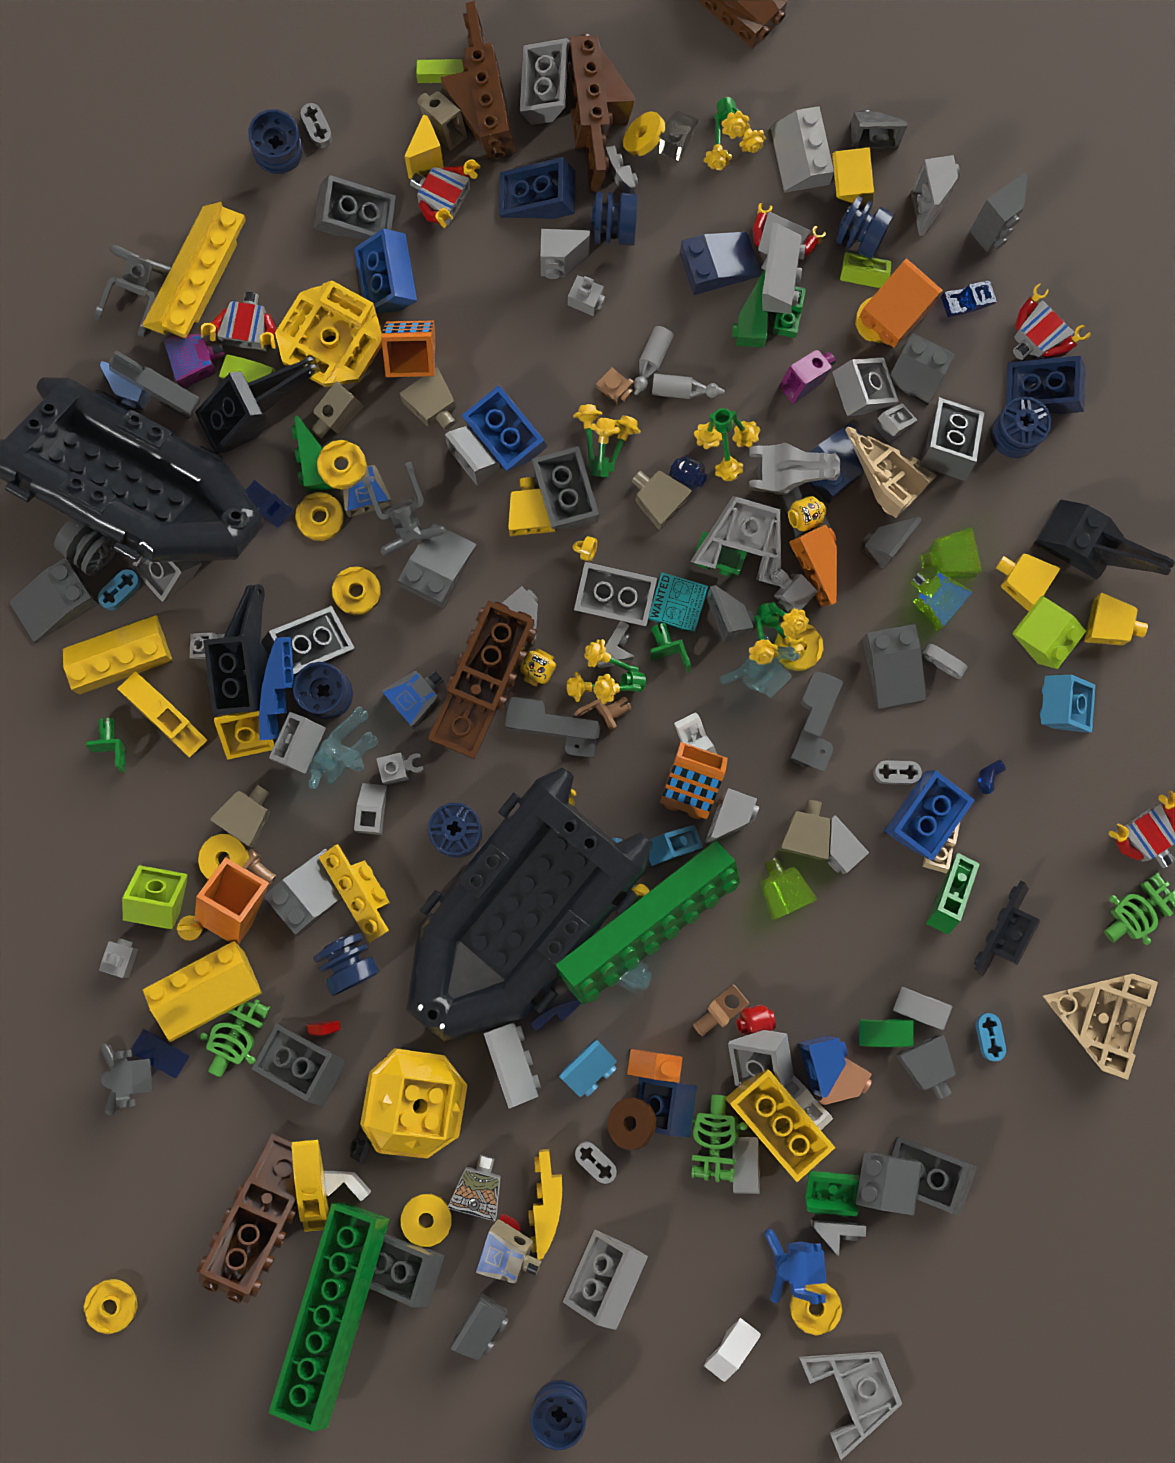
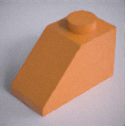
M630 1049L627 1074L679 1083L683 1057Z

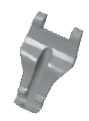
M787 443L771 446H752L749 448L750 457H762V480L749 481V489L753 491L786 495L794 488L806 482L825 479L833 481L837 480L840 476V459L836 453H808Z

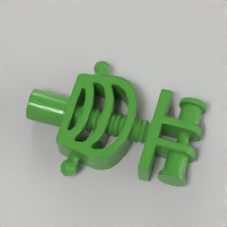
M1159 871L1148 878L1156 886L1155 889L1148 881H1143L1139 884L1149 897L1145 900L1137 894L1124 895L1119 900L1115 895L1109 897V901L1115 904L1110 912L1117 920L1104 930L1105 935L1110 941L1115 942L1127 933L1132 939L1142 937L1143 943L1149 945L1151 939L1148 938L1147 934L1154 931L1158 925V918L1153 908L1157 907L1164 917H1170L1174 914L1166 902L1168 901L1172 906V910L1175 911V890L1169 891L1167 889L1170 883L1161 878ZM1161 891L1165 894L1162 898L1158 895ZM1131 899L1136 901L1139 904V906L1137 907L1135 904L1129 902V900Z
M258 999L254 1003L248 1000L239 1005L238 1009L234 1008L228 1011V1013L237 1017L234 1024L219 1023L212 1028L210 1035L206 1033L200 1034V1040L208 1041L206 1049L216 1054L208 1072L222 1077L230 1061L236 1064H242L245 1059L249 1064L256 1062L255 1057L249 1055L254 1047V1038L244 1027L247 1024L246 1022L263 1028L265 1023L253 1018L256 1013L263 1016V1019H266L271 1007L260 1004ZM246 1006L251 1008L248 1015L243 1013ZM223 1027L231 1028L229 1034L218 1032ZM240 1034H243L247 1040V1046L242 1040L239 1039V1037L241 1036ZM224 1038L227 1040H225L226 1043L216 1042V1039ZM238 1045L242 1053L235 1049L234 1046Z
M711 1095L710 1114L698 1113L696 1120L694 1118L692 1120V1125H695L693 1130L695 1141L710 1149L709 1156L692 1155V1160L705 1162L704 1167L692 1166V1178L702 1177L705 1181H710L711 1176H715L716 1182H721V1180L734 1182L735 1170L732 1168L730 1170L723 1169V1164L736 1165L737 1159L720 1158V1150L737 1144L739 1129L746 1130L747 1124L745 1122L738 1124L736 1116L725 1115V1098L727 1096ZM703 1123L711 1126L712 1131L704 1128ZM730 1126V1130L726 1132H721L722 1127ZM701 1133L704 1135L711 1136V1142H706L702 1138ZM731 1136L730 1140L727 1143H720V1139H722L721 1137ZM712 1162L716 1163L715 1171L712 1170Z

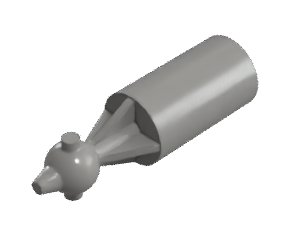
M654 327L639 360L640 377L634 380L633 385L635 395H638L647 388L648 383L646 379L659 370L674 337V334L664 327Z
M654 373L652 395L690 399L691 397L706 393L708 397L714 398L725 392L724 389L715 383L705 386L693 380L692 377Z

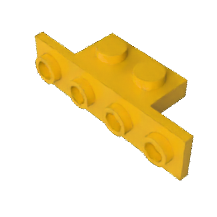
M338 844L319 856L320 861L368 942L372 943L388 932L389 929L377 910L385 907L390 902L366 861L350 865Z

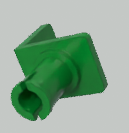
M665 623L660 624V631L658 625L653 626L651 631L654 634L658 647L650 650L651 661L680 653L686 673H690L691 664L682 639L672 642Z
M101 718L98 720V740L87 741L86 747L93 753L115 751V766L121 773H125L126 746L120 739H114V719L105 718L104 722V719Z

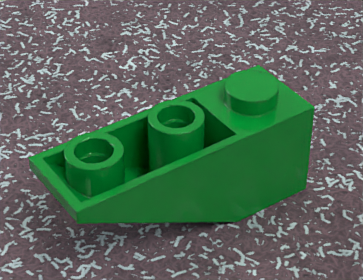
M294 416L295 425H292V434L294 440L298 439L299 448H295L297 463L301 462L302 471H298L300 486H304L307 493L336 489L326 484L318 473L317 460L321 454L322 447L298 416Z

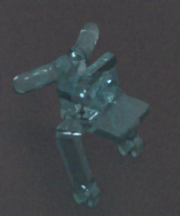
M764 634V640L770 641L769 635ZM778 646L777 651L779 655L770 664L759 665L756 661L750 660L748 656L740 668L722 675L720 682L725 685L742 678V681L750 690L759 691L762 694L765 693L769 698H772L792 677L778 661L780 659L796 661L800 655L794 653L795 649L791 646Z
M361 706L356 707L353 713L329 734L328 739H325L321 744V749L313 756L309 765L311 777L308 786L310 789L318 787L323 772H325L327 782L334 784L336 778L341 776L344 768L363 771L364 764L361 756L377 745V737L372 736L371 732H367L351 748L341 744L342 739L359 724L368 719V712L366 710L363 711Z

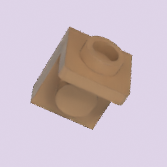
M612 367L596 383V388L614 404L618 405L622 400L626 402L632 396L634 381L631 378L626 380Z

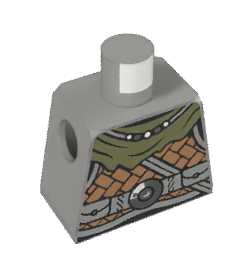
M480 1155L476 1169L466 1166L448 1205L449 1209L496 1221L501 1176L491 1173L494 1158Z

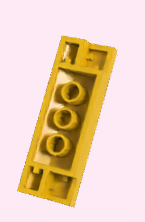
M222 202L202 207L142 324L143 327L164 335L169 332L182 338H187L194 322H199L237 246L236 239L246 221L245 215L223 207Z

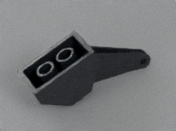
M305 358L293 365L251 382L247 381L242 372H230L195 411L215 454L228 452L257 438L269 425L264 412L320 370L319 366L315 364V358Z
M1062 499L1056 503L1034 541V544L1096 580L1101 577L1107 565L1169 575L1171 572L1170 568H1173L1175 565V561L1170 557L1156 553L1124 538V535L1111 517L1087 504Z
M261 584L246 586L223 638L203 640L212 715L260 710L262 684L269 659L268 653L260 644L262 611L265 591Z

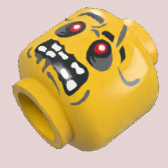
M813 496L793 502L788 511V518L792 527L803 532L821 526L824 522V515H826L824 503L819 502Z
M538 648L536 651H529L523 665L520 667L521 673L525 675L524 681L534 686H537L538 683L547 684L556 668V663L553 661L554 656Z

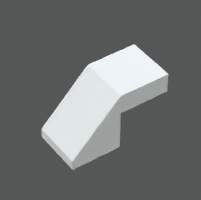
M696 712L674 723L681 742L717 754Z
M793 1076L785 1089L818 1128L822 1130L833 1120L832 1116L812 1096L809 1090Z
M324 1171V1186L328 1196L343 1182L360 1201L371 1193V1190L355 1172Z
M739 1318L726 1331L721 1345L707 1358L704 1366L725 1382L739 1369L761 1334L743 1319Z

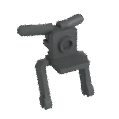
M112 245L110 252L127 260L122 279L116 277L108 279L101 301L95 310L94 318L101 319L113 285H117L149 298L137 335L144 337L146 327H143L142 324L155 301L154 293L146 289L147 282L151 276L150 273L154 271L167 276L171 267L150 259H141L140 255L117 245Z
M411 461L405 463L418 499L417 503H414L413 499H409L384 508L385 514H382L369 478L365 477L362 479L377 517L381 520L391 517L398 539L381 547L380 552L384 556L409 545V541L413 539L420 541L441 536L445 533L443 526L422 530L420 528L414 509L422 506L424 499L414 475L415 471Z
M104 1043L101 1046V1051L110 1070L102 1075L101 1083L105 1088L111 1089L105 1113L113 1115L117 1106L119 1108L136 1106L135 1099H130L129 1094L152 1091L150 1059L127 1061V1057H132V1050L116 1051L114 1053L111 1045Z

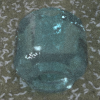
M640 961L637 968L632 971L627 970L620 977L617 985L635 994L641 992V990L646 991L651 982L653 972L650 971L648 963Z

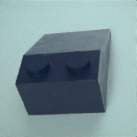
M562 157L500 172L499 216L501 218L555 219L575 214L576 171Z
M747 232L703 234L681 241L680 256L693 295L761 276Z
M1071 356L1008 363L1006 405L1013 399L1031 397L1042 402L1049 413L1084 412L1086 366L1082 357Z
M851 423L809 452L836 453L840 459V476L837 480L825 479L809 482L828 504L865 473L845 430L849 426L855 429L859 436H862Z

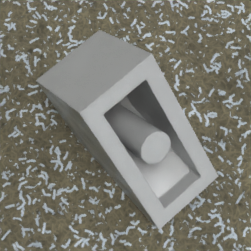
M521 586L502 603L507 605L512 611L517 613L521 611L529 614L534 619V629L537 630L538 604L536 602L538 598L530 589L526 591ZM536 635L531 646L536 643Z
M835 815L830 819L828 857L830 860L828 863L837 873L841 871L842 874H845L869 852Z

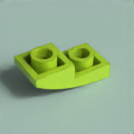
M226 354L219 377L224 379L230 372H242L247 381L251 382L275 372V369L255 361Z

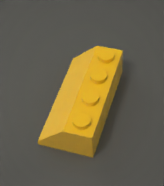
M157 615L63 648V667L70 688L79 695L130 677L135 671L141 673L173 661Z
M235 941L142 989L150 1011L170 1042L262 994L246 953Z
M769 1069L744 1081L725 1098L796 1182L835 1149V1146Z

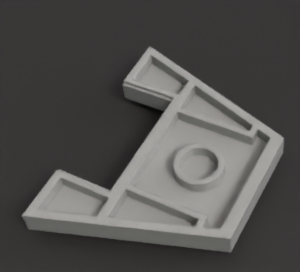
M732 496L690 562L716 568L721 547L725 545L763 556L756 580L779 586L770 576L776 570H781L780 509Z
M880 1351L799 1357L810 1384L834 1374L852 1418V1423L829 1432L840 1460L902 1405V1401Z

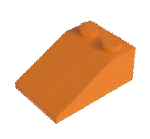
M826 524L789 541L807 580L818 591L815 597L820 607L835 604L837 596V546L835 544L837 539L833 530L828 528Z

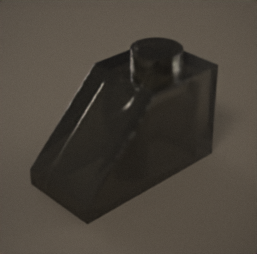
M676 111L669 119L661 136L659 153L681 161L698 123V119Z

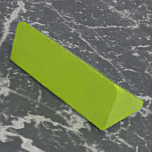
M462 59L417 60L416 76L418 83H442L441 77L464 72Z
M845 252L840 280L881 288L890 277L891 261L878 258L871 260L862 255Z

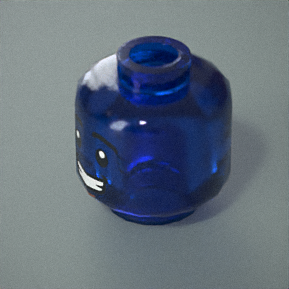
M689 456L676 459L670 469V476L691 491H695L698 487H703L707 479L704 464Z

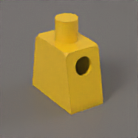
M521 478V491L511 492L509 536L555 532V529H551L540 489H535L534 478Z
M1022 554L1015 563L1003 556L995 567L1007 575L1001 584L1002 589L1027 611H1030L1037 600L1044 596L1060 568L1028 554Z
M1100 593L1093 599L1084 642L1125 645L1131 641L1132 635L1144 638L1148 624L1135 621L1138 611L1136 607L1107 594Z

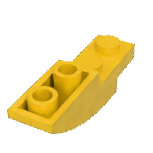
M136 671L117 688L189 758L207 742V739L190 721Z
M319 1141L292 1142L293 1171L300 1222H303L304 1232L324 1230L329 1209L324 1186L325 1175Z
M549 1149L539 1150V1156L534 1157L535 1172H541V1183H537L538 1199L543 1198V1202L533 1203V1210H529L530 1226H535V1236L531 1237L533 1241L532 1253L537 1252L538 1260L544 1258L551 1245L558 1225L562 1202V1174H551Z

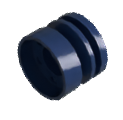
M278 109L265 110L258 113L252 119L248 128L249 142L256 163L264 171L272 174H284L293 170L299 164L302 156V145L295 120L286 112Z
M597 192L594 204L592 205L591 222L594 244H600L601 233H606V244L610 245L612 234H617L619 245L634 246L637 194L621 193L619 204H614L613 194L608 192V204L602 203L603 192Z
M858 196L848 207L839 225L836 243L841 245L845 237L849 236L850 239L846 248L850 249L857 240L860 242L858 254L872 260L895 213L880 207L872 215L870 214L871 201H868L864 210H861L860 207L864 198Z
M1031 397L1013 399L1004 407L991 427V440L994 447L1001 454L1009 458H1022L1031 454L1047 437L1051 429V417L1048 409L1042 402Z
M315 662L306 665L299 671L293 684L294 698L299 706L317 718L327 720L337 718L345 713L352 703L354 693L351 682L345 674L329 663ZM325 688L330 693L328 697L324 696L322 692Z
M448 803L440 806L432 814L428 822V835L431 843L441 854L447 857L463 858L471 855L478 848L482 840L483 828L477 814L470 807L462 803ZM458 823V827L462 830L461 832H456L455 836H452L448 828L454 827V824Z
M361 933L344 936L326 945L323 950L313 956L315 963L326 959L328 961L318 968L320 972L332 970L334 973L325 980L331 996L340 994L380 972L373 957L361 960L359 956L368 949V946L366 944L357 948L354 946L364 939Z
M555 1380L545 1384L536 1394L530 1417L531 1430L536 1440L544 1447L552 1450H566L574 1446L583 1436L588 1409L587 1400L582 1390L572 1382ZM557 1407H563L562 1415L557 1414Z

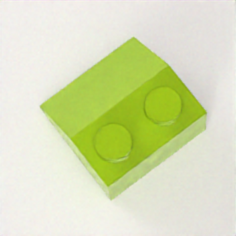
M1041 596L1012 634L1037 664L1058 669L1086 633V630L1073 615Z
M139 865L122 897L123 921L173 930L181 912L188 874Z

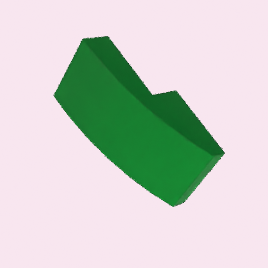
M795 286V291H799L797 306H792L791 314L776 313L772 334L796 338L806 288Z
M861 1019L859 1020V1046H914V1020Z

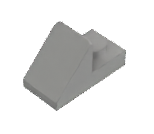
M901 403L883 412L877 418L879 422L875 425V428L888 443H892L918 420Z
M620 621L605 646V652L611 654L612 658L627 663L633 661L634 656L619 648V645L624 647L631 634L628 633L629 625ZM601 661L595 667L602 669L614 666L615 664Z
M811 1219V1226L837 1256H839L840 1235H843L844 1240L857 1241L858 1236L866 1237V1226L863 1223Z

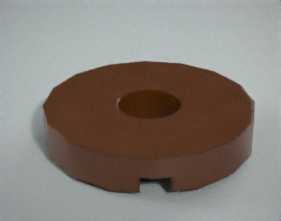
M624 1098L617 1102L611 1109L608 1118V1131L611 1139L617 1146L626 1150H639L647 1146L656 1130V1116L652 1107L639 1098ZM631 1117H634L636 1119V1127L631 1131L628 1127V1122Z

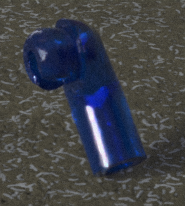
M1001 760L988 765L980 771L978 787L983 794H991L994 791L995 776L1006 770Z

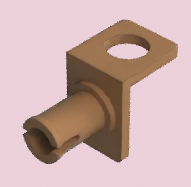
M622 697L608 706L602 704L601 699H597L578 709L573 714V718H578L595 709L607 731L612 733L617 727L613 719L631 711L630 703H625L628 701L626 697Z
M244 843L249 853V860L244 864L243 868L267 881L270 886L277 875L260 863L263 857Z
M731 985L707 1007L709 1012L697 1022H694L693 1026L701 1036H704L717 1024L724 1028L731 1018L748 1006L749 1002L735 985ZM732 994L737 996L739 999L738 1007L729 1008L726 1006V996Z

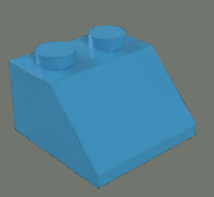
M1074 675L1045 676L1042 686L1041 724L1053 729L1092 733L1096 685Z
M595 1038L559 1073V1077L580 1098L584 1094L588 1097L597 1089L598 1085L596 1082L602 1076L607 1079L617 1069L614 1066L617 1060Z

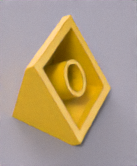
M424 114L405 154L409 179H412L415 173L425 176L429 174L433 167H443L440 143L428 116Z
M870 147L832 153L836 197L853 203L860 196L864 198L861 206L865 207L868 201H871L873 207L874 186Z
M259 711L240 712L214 718L227 760L273 750L275 739L259 740Z

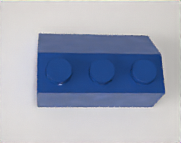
M383 228L354 248L362 297L374 303L376 314L403 310L417 301L406 234Z
M500 385L461 415L507 472L530 462L532 458L547 448L545 440Z
M925 771L884 831L903 846L933 861L975 800L938 771Z
M823 1036L798 1043L811 1093L822 1098L827 1097L846 1065L844 1057H848V1052L844 1041L840 1042L838 1037Z

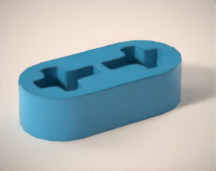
M122 570L101 589L98 595L99 603L107 610L118 609L140 588V577L132 570ZM126 577L132 578L133 584L131 586L125 585L124 579ZM108 594L114 595L115 602H107L106 596Z
M983 1013L976 1020V1031L981 1053L989 1061H1000L1006 1054L1001 1022L996 1015ZM987 1017L989 1021L994 1022V1026L990 1027V1036L988 1029L982 1026V1023L986 1022ZM990 1039L993 1040L994 1046H999V1051L996 1052L995 1057L993 1054L988 1053V1049L992 1046Z

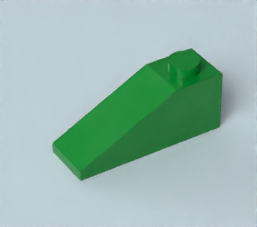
M766 270L763 271L740 311L737 323L732 324V337L736 338V346H765L768 311H763L762 293Z
M959 853L955 855L932 904L926 921L927 925L947 935L958 925L971 892L979 863Z

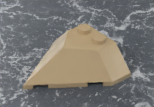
M849 426L845 429L875 498L887 514L897 518L936 478L937 475L932 470L920 466L921 461L914 457L906 459L900 455V450L870 436H859L856 430Z
M1129 974L1042 996L1102 1071L1128 1080L1136 1056L1133 1054L1146 1009L1152 1004L1158 984L1157 981L1136 974Z

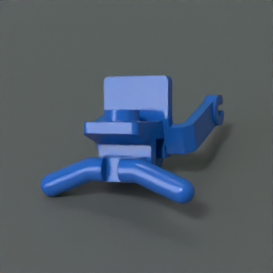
M767 1229L765 1237L774 1254L776 1278L770 1295L771 1302L778 1303L780 1301L785 1281H788L791 1284V1292L794 1297L809 1301L810 1304L826 1303L825 1295L805 1289V1285L826 1283L824 1251L821 1249V1244H810L801 1241L793 1242L787 1246L788 1253H784L775 1232L772 1229Z

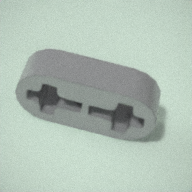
M314 103L304 105L300 114L312 143L318 148L328 147L332 142V134L320 107ZM312 112L315 115L316 122H312L308 116L309 113ZM318 129H320L322 134L325 136L324 139H320V137H318Z
M927 644L921 654L925 660L957 679H961L968 668L965 663L934 644Z
M881 761L873 770L875 780L882 784L910 785L917 782L922 775L919 764L912 761ZM886 766L888 771H895V774H890L885 779L883 774H879V770ZM909 766L911 771L916 772V775L908 779V775L900 774V771H906Z
M584 1141L578 1144L575 1149V1157L578 1163L600 1183L607 1184L612 1182L617 1173L614 1163L593 1143ZM592 1148L591 1155L596 1160L594 1162L588 1158L582 1160L580 1158L582 1155L580 1149ZM598 1162L603 1167L611 1166L609 1170L611 1173L610 1177L605 1175L601 1178L599 1176L601 1171L596 1166Z

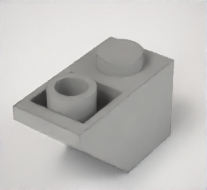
M362 783L356 806L354 831L357 833L382 835L387 785Z

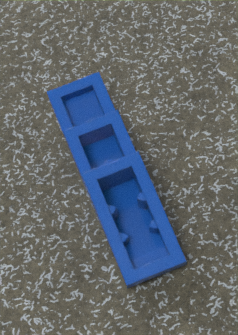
M291 637L275 638L267 662L261 690L259 740L277 739L279 737L278 714L287 713L285 688H292L294 684Z

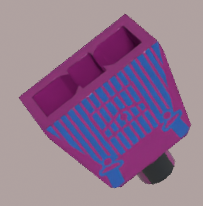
M201 334L188 335L186 339L180 336L163 339L175 380L182 388H186L213 375L216 372L213 360L226 356L221 342L208 346L204 337L201 338Z
M818 350L813 351L789 367L778 387L792 404H795L825 380L832 369L831 366L836 363L835 357L830 352L822 355Z

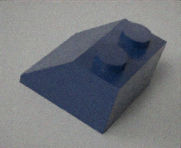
M639 1077L636 1098L645 1101L646 1104L652 1107L656 1116L655 1133L668 1136L690 1137L697 1086ZM633 1118L632 1128H635V1127H636V1119Z

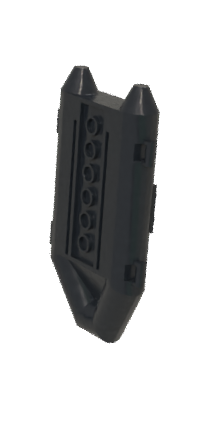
M41 378L37 383L36 390L43 401L6 439H0V479L7 482L5 491L27 503L35 497L116 542L113 548L114 551L134 562H137L141 557L151 562L236 560L265 524L264 518L229 465L223 462L222 456L215 454V452L204 446L200 448L193 446L173 435V432L131 409L127 410L120 406L118 399L99 389L94 392L70 378Z
M563 767L536 779L522 798L513 792L498 811L505 819L444 895L434 890L419 909L426 917L418 926L406 1011L443 1043L526 1018L534 1008L540 1014H543L558 996V993L551 987L560 977L556 964L590 939L614 910L619 915L622 914L639 897L631 889L647 870L653 844L652 840L643 833H638L618 843L569 803L574 776ZM517 803H519L520 807L516 810L512 817L508 815L517 805ZM622 891L628 893L618 906L614 903ZM440 901L441 905L434 913H431L430 911ZM542 990L548 991L539 1003L535 1001V998Z

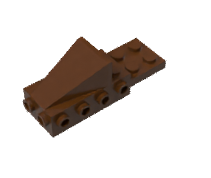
M697 0L752 49L760 41H763L776 25H779L786 16L787 2L785 0Z
M475 1L465 3L467 13L463 14L465 26L468 30L467 38L470 47L464 49L466 59H462L464 72L441 77V82L448 100L460 109L464 124L487 153L488 159H499L507 154L516 153L498 60L493 43L485 44Z
M583 34L572 36L569 39L567 87L575 149H585L590 192H600L601 185L605 183L606 179L605 171L609 170L608 156H604L603 150L606 149V138H609V127L612 125H628L635 97L600 48L598 36Z
M489 600L485 608L481 607L478 613L476 629H472L466 641L468 647L465 653L461 652L456 663V666L459 667L455 675L451 674L447 682V697L428 737L429 741L474 760L493 717L498 710L502 711L506 704L509 688L512 689L517 678L514 672L517 665H523L527 655L524 649L527 643L532 644L537 630L534 629V619L529 614L521 611L517 613L510 610L503 603H493Z
M271 1134L252 1174L248 1177L245 1184H240L234 1196L236 1202L233 1208L227 1209L222 1219L224 1225L220 1233L216 1232L209 1245L212 1249L208 1257L203 1256L197 1268L199 1282L202 1283L201 1286L204 1289L214 1293L217 1290L227 1294V1299L238 1304L241 1301L248 1304L251 1296H257L263 1283L259 1279L263 1271L268 1273L275 1258L271 1255L277 1247H281L286 1236L283 1230L287 1223L292 1224L298 1212V1209L295 1208L297 1197L293 1171L292 1142L274 1134Z

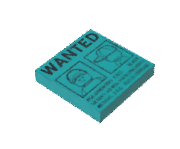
M661 572L648 620L660 624L665 623L667 626L695 633L708 586Z

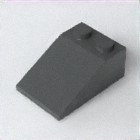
M328 175L319 186L313 229L335 236L367 240L383 228L391 230L396 196Z
M939 397L924 444L920 466L966 481L977 461L984 412Z
M433 523L431 527H436L439 525ZM445 529V533L441 536L421 540L398 579L400 587L444 609L477 544Z
M66 557L42 571L9 602L34 643H37L98 605L78 570Z
M332 606L268 631L261 640L264 649L270 656L275 638L291 637L294 680L299 671L306 665L315 662L330 663L355 649Z
M916 624L867 633L862 640L877 709L925 701L926 693L922 655Z
M324 849L282 879L264 896L295 935L300 936L343 899L319 859V856L324 854L327 849Z
M276 1023L251 1069L303 1100L323 1107L347 1061Z
M898 1136L891 1156L922 1163L917 1200L951 1214L961 1216L977 1167Z
M385 1234L370 1289L410 1307H429L445 1255Z

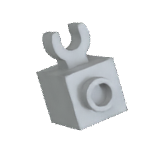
M577 275L568 294V306L594 316L596 310H601L606 299L603 296L604 286L595 283L594 279L587 276L583 278Z
M781 569L780 571L776 570L770 576L781 587L774 597L779 601L777 603L778 606L787 613L791 612L794 608L798 609V611L802 610L818 592L802 574L792 575L789 578L787 573Z
M400 752L376 758L382 783L388 786L408 781L407 772H423V766L418 768L413 766V761L420 759L421 755L415 753L409 756L408 760H404V756Z
M118 938L117 942L109 941L99 971L121 978H129L139 949L132 947L133 942Z

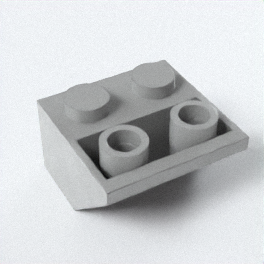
M289 712L269 759L305 774L326 728L305 717Z

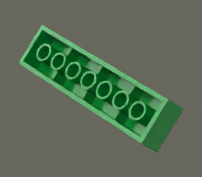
M714 841L557 963L556 967L565 985L583 1006L586 1003L595 1001L599 997L600 992L607 987L614 986L623 974L637 968L640 961L646 956L655 954L659 950L660 945L667 940L675 938L683 927L694 923L706 909L716 906L719 899L725 894L735 891L739 883H741L736 861L717 841Z
M348 1203L331 1204L269 1414L312 1432L328 1428L390 1218Z

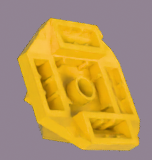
M332 280L323 283L321 286L300 292L275 332L283 364L290 366L305 358L314 357L316 360L315 364L319 366L320 370L309 379L324 387L333 386L336 381L341 385L360 382L382 346V332L374 303ZM329 336L336 337L333 342H325V339Z
M394 1048L387 1054V1057L369 1072L360 1125L378 1153L429 1158L459 1137L468 1085L445 1055ZM419 1099L420 1106L414 1111V1102Z

